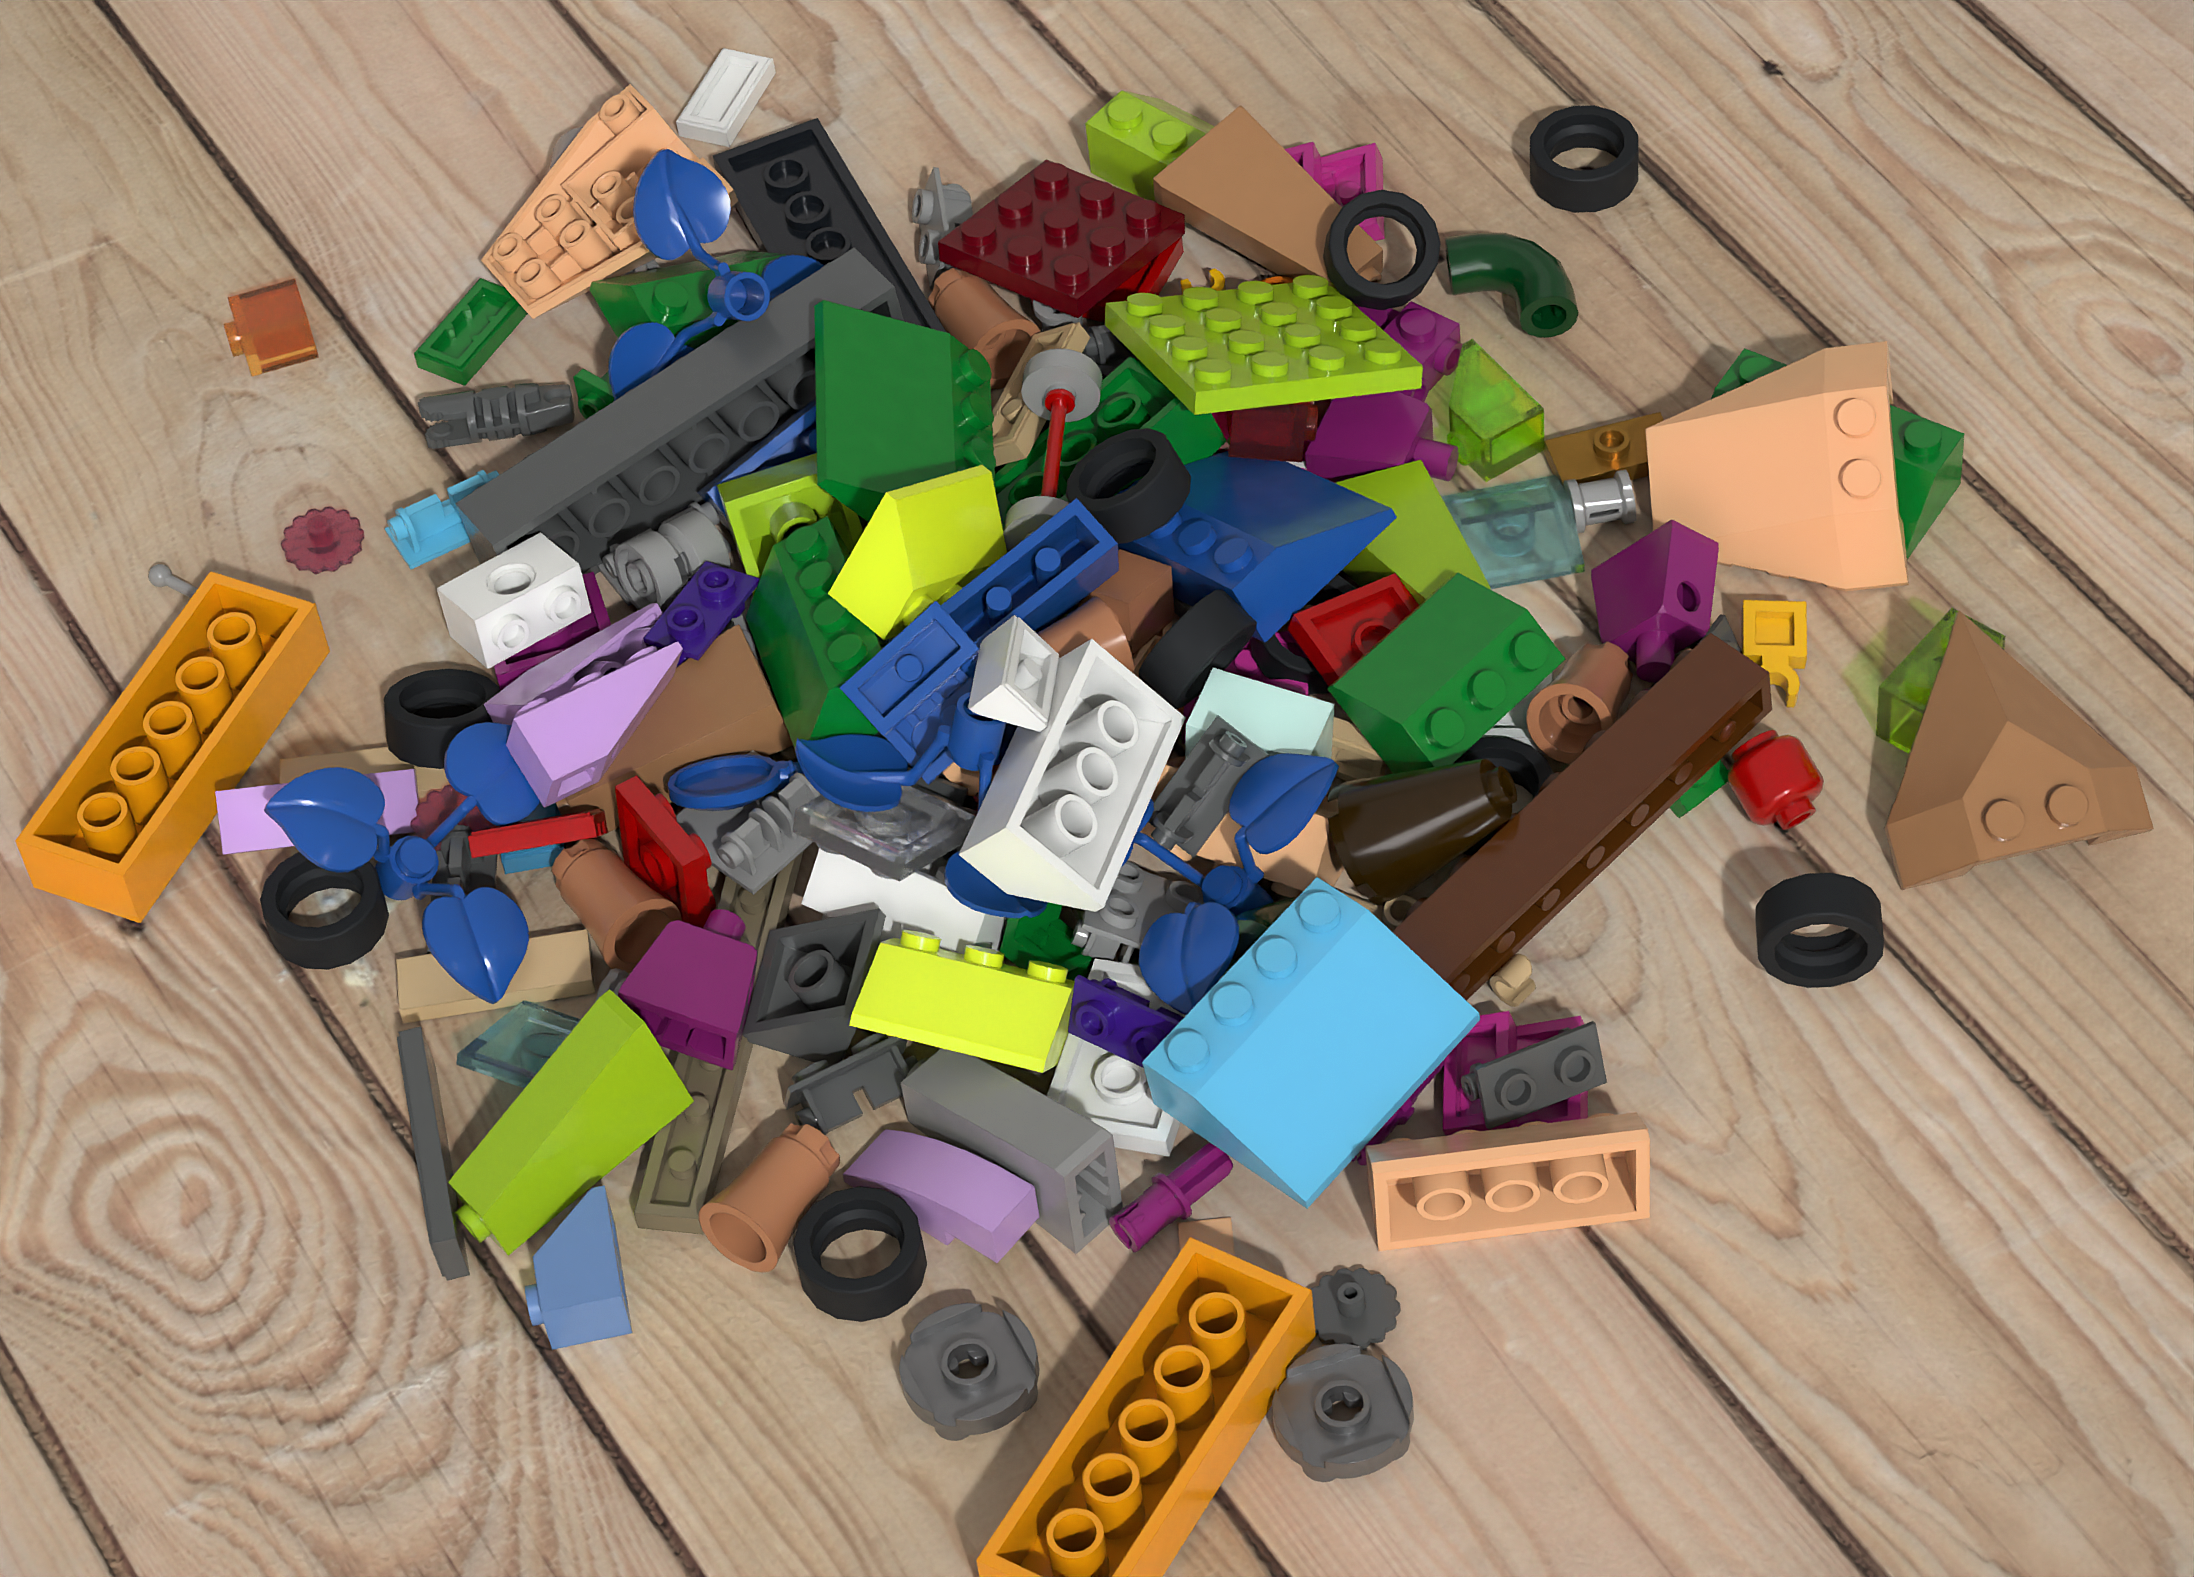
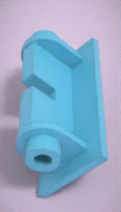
M484 470L476 472L475 476L447 488L449 499L443 502L434 494L404 509L400 507L395 510L396 516L387 520L388 527L385 528V531L410 570L471 542L455 503L471 494L478 487L499 476L500 474L496 470L488 474Z

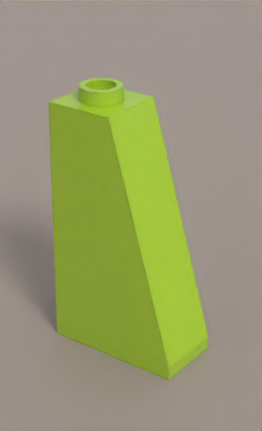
M1422 460L1335 482L1340 486L1392 508L1397 516L1389 526L1342 569L1359 586L1362 587L1396 573L1419 605L1456 573H1460L1490 589L1488 581Z
M610 989L598 998L448 1181L463 1206L455 1211V1214L464 1227L479 1243L490 1236L508 1256L694 1103V1100L646 1023Z

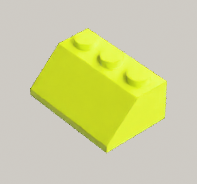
M979 465L886 492L828 594L883 640L897 636L935 601L942 605L1007 553L992 472L985 466Z
M902 930L901 939L891 938L880 942L852 1011L849 1026L1041 1073L1058 1065L1068 1036L1075 982L1066 979L1067 968L1033 960L1029 961L1028 969L1003 964L1004 953L973 945H966L964 954L940 949L941 938L912 930Z

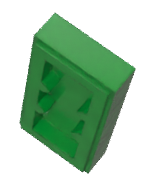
M480 278L416 350L414 355L417 367L466 386L528 313L505 287Z

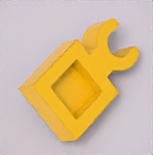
M1743 600L1741 611L1742 654L1769 672L1770 685L1782 687L1786 692V707L1794 708L1797 703L1800 680L1794 669H1805L1807 661V602Z

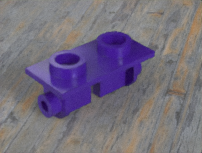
M705 561L644 636V643L664 648L678 641L683 650L677 667L689 658L699 660L731 619L739 617L744 612L745 601L758 586L760 578Z
M1078 975L1075 977L1068 1033L1143 1068L1142 1062L1184 1017L1162 1006L1157 1010L1149 1008V1000L1118 987L1116 981L1110 978H1105L1100 982L1096 979L1089 980Z

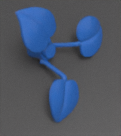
M663 149L657 152L639 178L633 204L635 228L641 242L656 257L664 260H674L690 249L697 260L714 271L716 277L711 281L707 293L708 303L713 312L709 317L681 330L676 337L666 326L654 322L632 326L622 333L616 340L609 357L608 374L614 401L672 365L679 358L695 350L684 345L690 338L714 326H722L726 319L752 321L764 314L769 302L774 297L784 293L824 266L820 262L806 256L785 255L770 261L764 267L761 277L751 272L730 271L727 263L719 262L708 254L700 244L715 241L725 231L731 213L728 192L722 181L708 168L686 159L670 149Z
M969 692L958 699L952 726L940 725L938 727L935 740L910 770H908V762L888 740L871 735L847 734L821 740L797 738L795 752L801 770L807 780L825 798L841 807L854 811L879 812L897 807L902 796L901 786L915 785L942 749L947 746L952 754L953 761L959 767L970 771H980L979 811L992 783L993 765L1001 763L1018 726L972 712L968 708L971 694ZM960 851L949 858L944 871L947 889L956 900L970 909L1006 918H1022L1024 916L1032 918L1045 911L1048 902L1006 894L959 856Z
M491 722L474 724L459 732L449 743L444 759L445 774L450 785L459 793L467 796V798L426 840L418 836H405L397 840L390 847L389 830L377 823L384 811V795L371 779L351 769L333 767L306 773L289 782L269 800L264 808V812L282 828L296 849L315 865L328 871L343 873L364 866L374 857L377 861L375 869L377 870L385 896L394 900H407L413 896L417 900H422L427 895L451 896L433 900L424 910L422 929L429 950L444 970L457 983L475 996L490 1004L497 1003L504 996L526 954L529 942V930L523 912L512 899L494 888L480 887L466 896L463 888L458 884H434L428 882L436 874L439 865L438 855L434 848L476 805L490 823L504 827L522 821L540 803V800L506 746L512 725Z
M1282 753L1258 761L1242 776L1231 796L1229 813L1231 818L1238 825L1242 826L1235 834L1234 840L1244 867L1243 869L1238 866L1222 865L1212 869L1204 876L1151 837L1141 833L1140 831L1148 823L1154 811V802L1150 799L1122 866L1129 859L1134 843L1138 844L1200 887L1204 904L1188 903L1184 914L1169 913L1161 916L1151 925L1142 941L1139 952V967L1142 976L1151 990L1164 1003L1178 1012L1187 1015L1222 977L1238 945L1239 924L1235 916L1274 902L1272 896L1258 884L1263 878L1264 872L1256 866L1250 846L1259 854H1270L1282 849L1294 840L1308 824L1329 791L1339 768L1335 761L1327 757Z

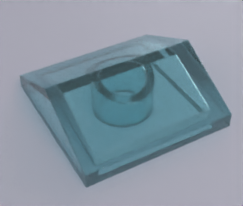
M1556 475L1441 496L1488 581L1490 589L1585 572L1584 559L1571 501Z
M523 1000L458 1052L456 1065L525 1088L581 1019Z

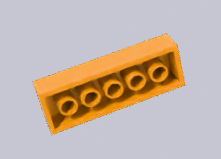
M212 571L209 572L15 840L34 888L137 923L142 922L218 813L215 791L235 789L329 654L330 649L315 603Z
M1190 1237L976 1559L979 1577H1163L1272 1406L1275 1390L1277 1389L1278 1392L1280 1385L1287 1378L1286 1370L1297 1358L1305 1354L1316 1337L1312 1290Z

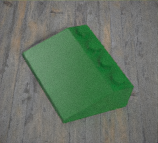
M826 300L814 306L817 485L867 522L872 518L886 492L979 465L985 466L992 472L995 487L996 459L994 456L992 426L994 416L991 405L990 384L992 372L990 364H988L985 357L979 351L966 347L950 333Z

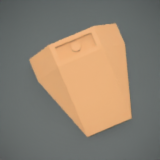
M631 84L618 95L608 99L601 107V110L587 121L481 259L483 264L532 319L589 292L591 283L594 281L621 276L658 258L645 247L637 234L633 217V204L639 178L649 161L660 150L670 149L686 159L705 166L722 181L728 192L731 207L738 202L735 191L730 184L703 157L699 159L677 137L655 108Z

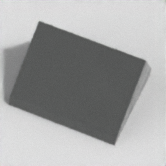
M880 908L770 930L742 1034L747 1038L748 1042L814 1063L827 1060L829 1066L843 1060L857 1027L849 1026L852 1011L879 947L886 915Z

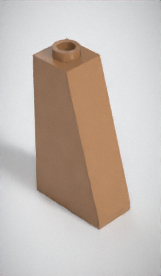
M1241 105L1153 178L1155 202L1185 214L1186 223L1280 276L1292 279L1301 275L1321 276L1328 280L1329 286L1336 288L1328 278L1323 254L1326 235L1342 207ZM1358 224L1348 238L1347 253L1350 264L1360 276L1370 282L1379 283L1383 271V249Z
M738 624L718 636L699 660L689 658L676 668L674 676L601 780L556 802L561 815L600 809L605 812L609 833L620 827L615 786L636 775L653 795L660 793L669 803H672L669 796L668 781L675 772L688 765L716 757L746 755L752 750L761 756L769 757L793 745L781 711L740 625Z

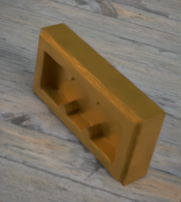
M1661 412L1544 440L1545 457L1562 496L1564 497V480L1575 479L1578 484L1613 478L1616 471L1625 469L1629 474L1630 480L1649 476L1645 429L1664 421Z

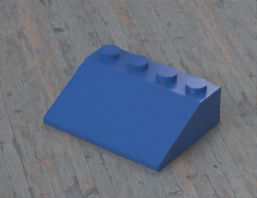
M1247 444L1185 464L1184 466L1191 475L1190 493L1182 508L1165 525L1149 535L1128 543L1118 544V550L1121 549L1171 566L1173 597L1192 607L1214 590H1224L1257 622L1256 630L1252 637L1266 643L1293 617V614H1296L1389 526L1397 516L1390 507ZM1141 479L1134 481L1127 489L1120 491L1116 495L1121 494L1129 488H1131L1132 486L1136 485Z

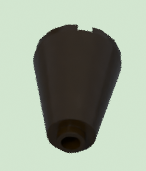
M1488 759L1346 781L1335 786L1329 793L1328 802L1338 799V814L1328 818L1329 830L1337 854L1351 881L1356 887L1368 883L1378 894L1368 900L1374 905L1385 906L1387 901L1407 895L1508 821L1512 816V804L1517 801V791L1509 772L1502 766L1496 767Z

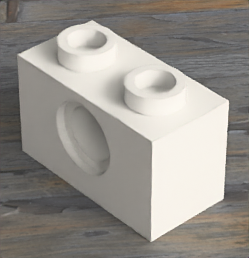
M541 532L437 588L450 637L487 669L591 613L579 563Z

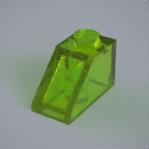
M1473 339L1463 343L1449 402L1450 433L1447 435V443L1458 447V462L1461 465H1469L1485 482H1488L1545 450L1544 408Z

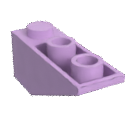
M651 603L527 670L484 704L493 723L512 725L515 714L526 704L539 698H547L550 702L569 693L570 688L577 681L591 673L601 672L605 676L624 667V663L632 655L644 648L653 646L644 643L643 638L663 614L658 604Z
M678 641L660 650H657L655 646L644 648L632 655L624 663V667L605 676L601 672L591 673L577 681L570 688L569 693L550 702L547 698L536 699L523 706L515 714L506 746L544 808L601 780L674 676L683 650Z

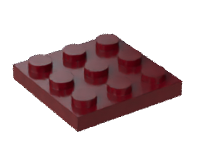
M1046 159L939 240V261L1079 318L1185 234V214Z

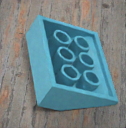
M1316 877L1146 1057L1142 1064L1154 1105L1308 1209L1480 1021V1015L1474 1007L1368 909Z

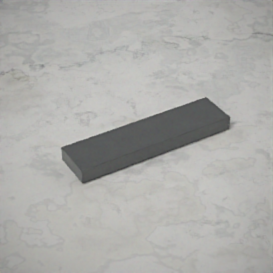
M420 1026L399 1031L397 1043L429 1243L442 1277H446L448 1281L468 1276L470 1272L462 1223L455 1214V1211L459 1209L458 1199L448 1183L453 1176V1169L436 1066Z

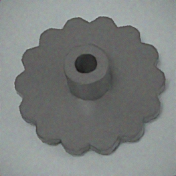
M1344 1268L1338 1270L1334 1276H1323L1320 1279L1319 1286L1311 1288L1316 1334H1319V1340L1323 1344L1346 1343L1361 1346V1350H1364L1371 1343L1383 1342L1386 1333L1396 1328L1397 1320L1395 1317L1401 1311L1400 1302L1396 1300L1397 1291L1394 1286L1386 1284L1385 1277L1381 1274L1371 1275L1365 1268H1358L1353 1272Z

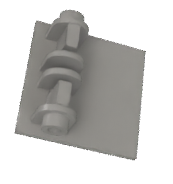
M754 750L748 753V755H760ZM795 773L790 777V783L784 789L773 791L743 807L724 811H698L685 808L676 816L677 823L688 835L695 833L701 838L710 854L713 867L754 895L843 816V812L823 799L804 774Z
M1127 861L1118 873L1104 908L1096 912L1084 910L1083 920L1079 919L1077 921L1070 943L1081 947L1080 954L1109 961H1113L1120 943H1122L1123 946L1118 962L1128 963L1134 949L1140 950L1146 933L1158 918L1169 913L1184 914L1185 908L1190 902L1204 904L1202 890L1189 882L1171 881L1148 873L1136 864Z

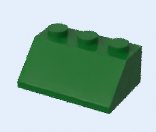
M741 251L714 258L719 262L727 263L730 271L751 272L761 277L764 267L770 261L780 256H785V254ZM697 260L594 281L591 283L589 290L617 338L630 327L646 322L662 324L676 337L684 328L712 314L713 311L709 306L707 293L709 285L716 275L714 271ZM726 319L722 326H714L690 338L684 345L696 349L740 320Z
M1456 573L1327 689L1394 774L1453 764L1566 659L1526 608L1470 578Z

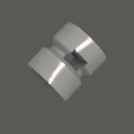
M696 510L689 511L660 525L657 532L651 530L618 545L615 551V568L618 579L625 594L638 610L651 603H657L661 611L665 612L705 561L729 569L731 564L728 550L721 534L709 518Z

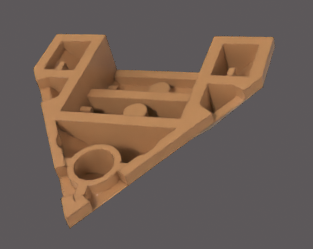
M1959 610L1949 635L1950 639L1940 669L1936 673L1895 802L1891 806L1884 827L1901 890L1963 876L1977 865L2087 840L2088 846L2152 831L2154 828L2136 766Z

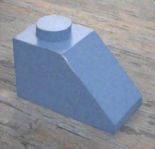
M605 1185L591 1188L533 1256L536 1284L525 1286L528 1312L532 1326L545 1325L552 1350L632 1333L616 1225Z

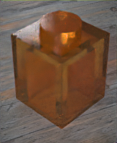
M295 279L228 297L234 321L223 324L233 357L245 354L252 377L319 358Z

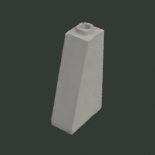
M943 1048L930 1058L918 1061L911 1068L907 1077L901 1082L907 1118L912 1125L929 1138L937 1139L975 1154L1035 1186L1040 1216L1035 1222L1073 1253L1077 1254L1109 1226V1218L1123 1208L1113 1135L1102 1126L975 1056Z

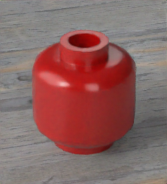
M1769 730L1751 738L1732 753L1731 758L1734 764L1728 771L1727 781L1747 816L1754 824L1765 826L1778 822L1782 830H1788L1804 822L1816 812L1812 802L1821 793L1824 779L1798 737L1791 735L1779 736L1776 730Z

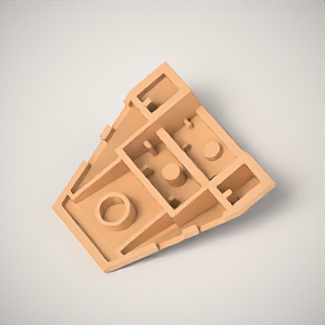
M1883 341L1822 349L1646 428L1653 531L1672 519L1718 542L1717 564L1729 567L1735 565L1768 572L1771 576L1785 579L1791 577L1824 584L1827 588L1841 591L1909 585L1904 524L1898 507L1890 404H1893L1888 342Z

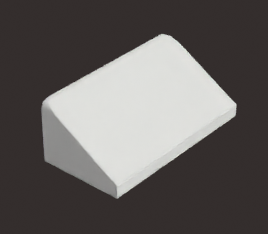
M1012 616L989 634L980 644L968 708L972 712L984 717L1041 732L1048 726L1059 654L1020 617Z

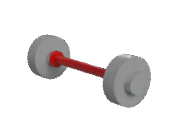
M1070 349L1046 350L1033 356L1025 366L1021 390L1023 401L1033 413L1050 420L1041 496L1020 500L1008 510L1003 531L1007 553L1069 504L1062 499L1056 498L1065 422L1078 421L1092 414L1099 405L1102 388L1100 368L1091 358L1080 352Z

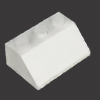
M886 825L824 833L801 903L822 913L821 920L880 908L886 915L880 942L891 938L901 939L902 930H912L941 938L940 949L964 954L966 945H973L1000 952L1007 926L1006 917L988 915L972 910L956 900L945 884L944 871L948 861L943 859V857H936L890 836L891 827Z

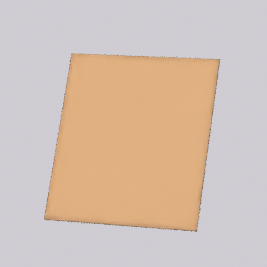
M1231 1217L1177 1222L1180 1251L1188 1239L1192 1237L1235 1256Z

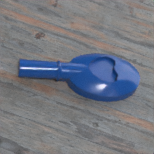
M748 754L716 757L688 765L675 772L668 781L670 800L676 805L693 810H730L755 802L773 791L782 790L790 783L789 779L792 775L804 773L798 761L776 762L768 757Z

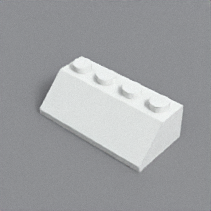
M1093 639L1062 656L1058 662L1048 726L1041 732L1021 726L1017 727L959 852V856L1006 894L1094 912L1104 908L1186 717Z

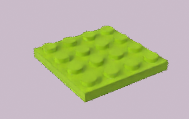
M1301 275L1295 277L1293 283L1275 285L1262 281H1246L1240 283L1238 289L1220 291L1207 287H1191L1185 289L1183 295L1165 297L1151 293H1135L1128 296L1127 301L1106 303L1105 326L1194 415L1420 389L1422 386L1423 365L1356 307L1351 300L1341 295L1336 288L1329 286L1328 280L1321 276Z

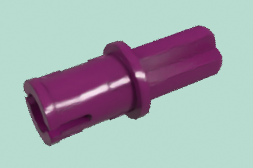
M1207 1143L1167 1176L1160 1172L1152 1177V1185L1143 1194L1109 1218L1113 1232L1125 1247L1131 1248L1134 1253L1138 1252L1156 1234L1169 1224H1172L1176 1219L1185 1220L1192 1215L1190 1206L1230 1174L1233 1168L1230 1157L1213 1144Z

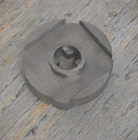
M955 1304L930 1314L918 1323L910 1334L911 1344L905 1351L904 1357L901 1355L899 1364L904 1396L916 1416L923 1422L933 1426L940 1437L946 1440L959 1441L967 1438L969 1435L984 1434L997 1430L1015 1420L1021 1413L1031 1409L1037 1401V1382L1040 1368L1035 1341L1025 1324L1015 1315L1002 1310L1003 1317L993 1312H982L981 1304ZM970 1359L971 1363L975 1366L985 1363L988 1365L981 1371V1375L975 1378L963 1379L956 1376L959 1374L958 1363L962 1360Z
M1346 1343L1332 1344L1303 1354L1286 1370L1287 1378L1280 1385L1279 1391L1275 1390L1272 1400L1274 1429L1284 1452L1291 1460L1302 1466L1303 1472L1307 1477L1318 1482H1330L1336 1478L1346 1479L1365 1476L1403 1457L1408 1451L1410 1432L1414 1421L1412 1391L1403 1371L1389 1358L1382 1355V1361L1373 1356L1362 1354L1361 1346ZM1344 1400L1348 1408L1360 1407L1362 1411L1354 1415L1353 1419L1348 1421H1338L1328 1417L1332 1414V1403Z

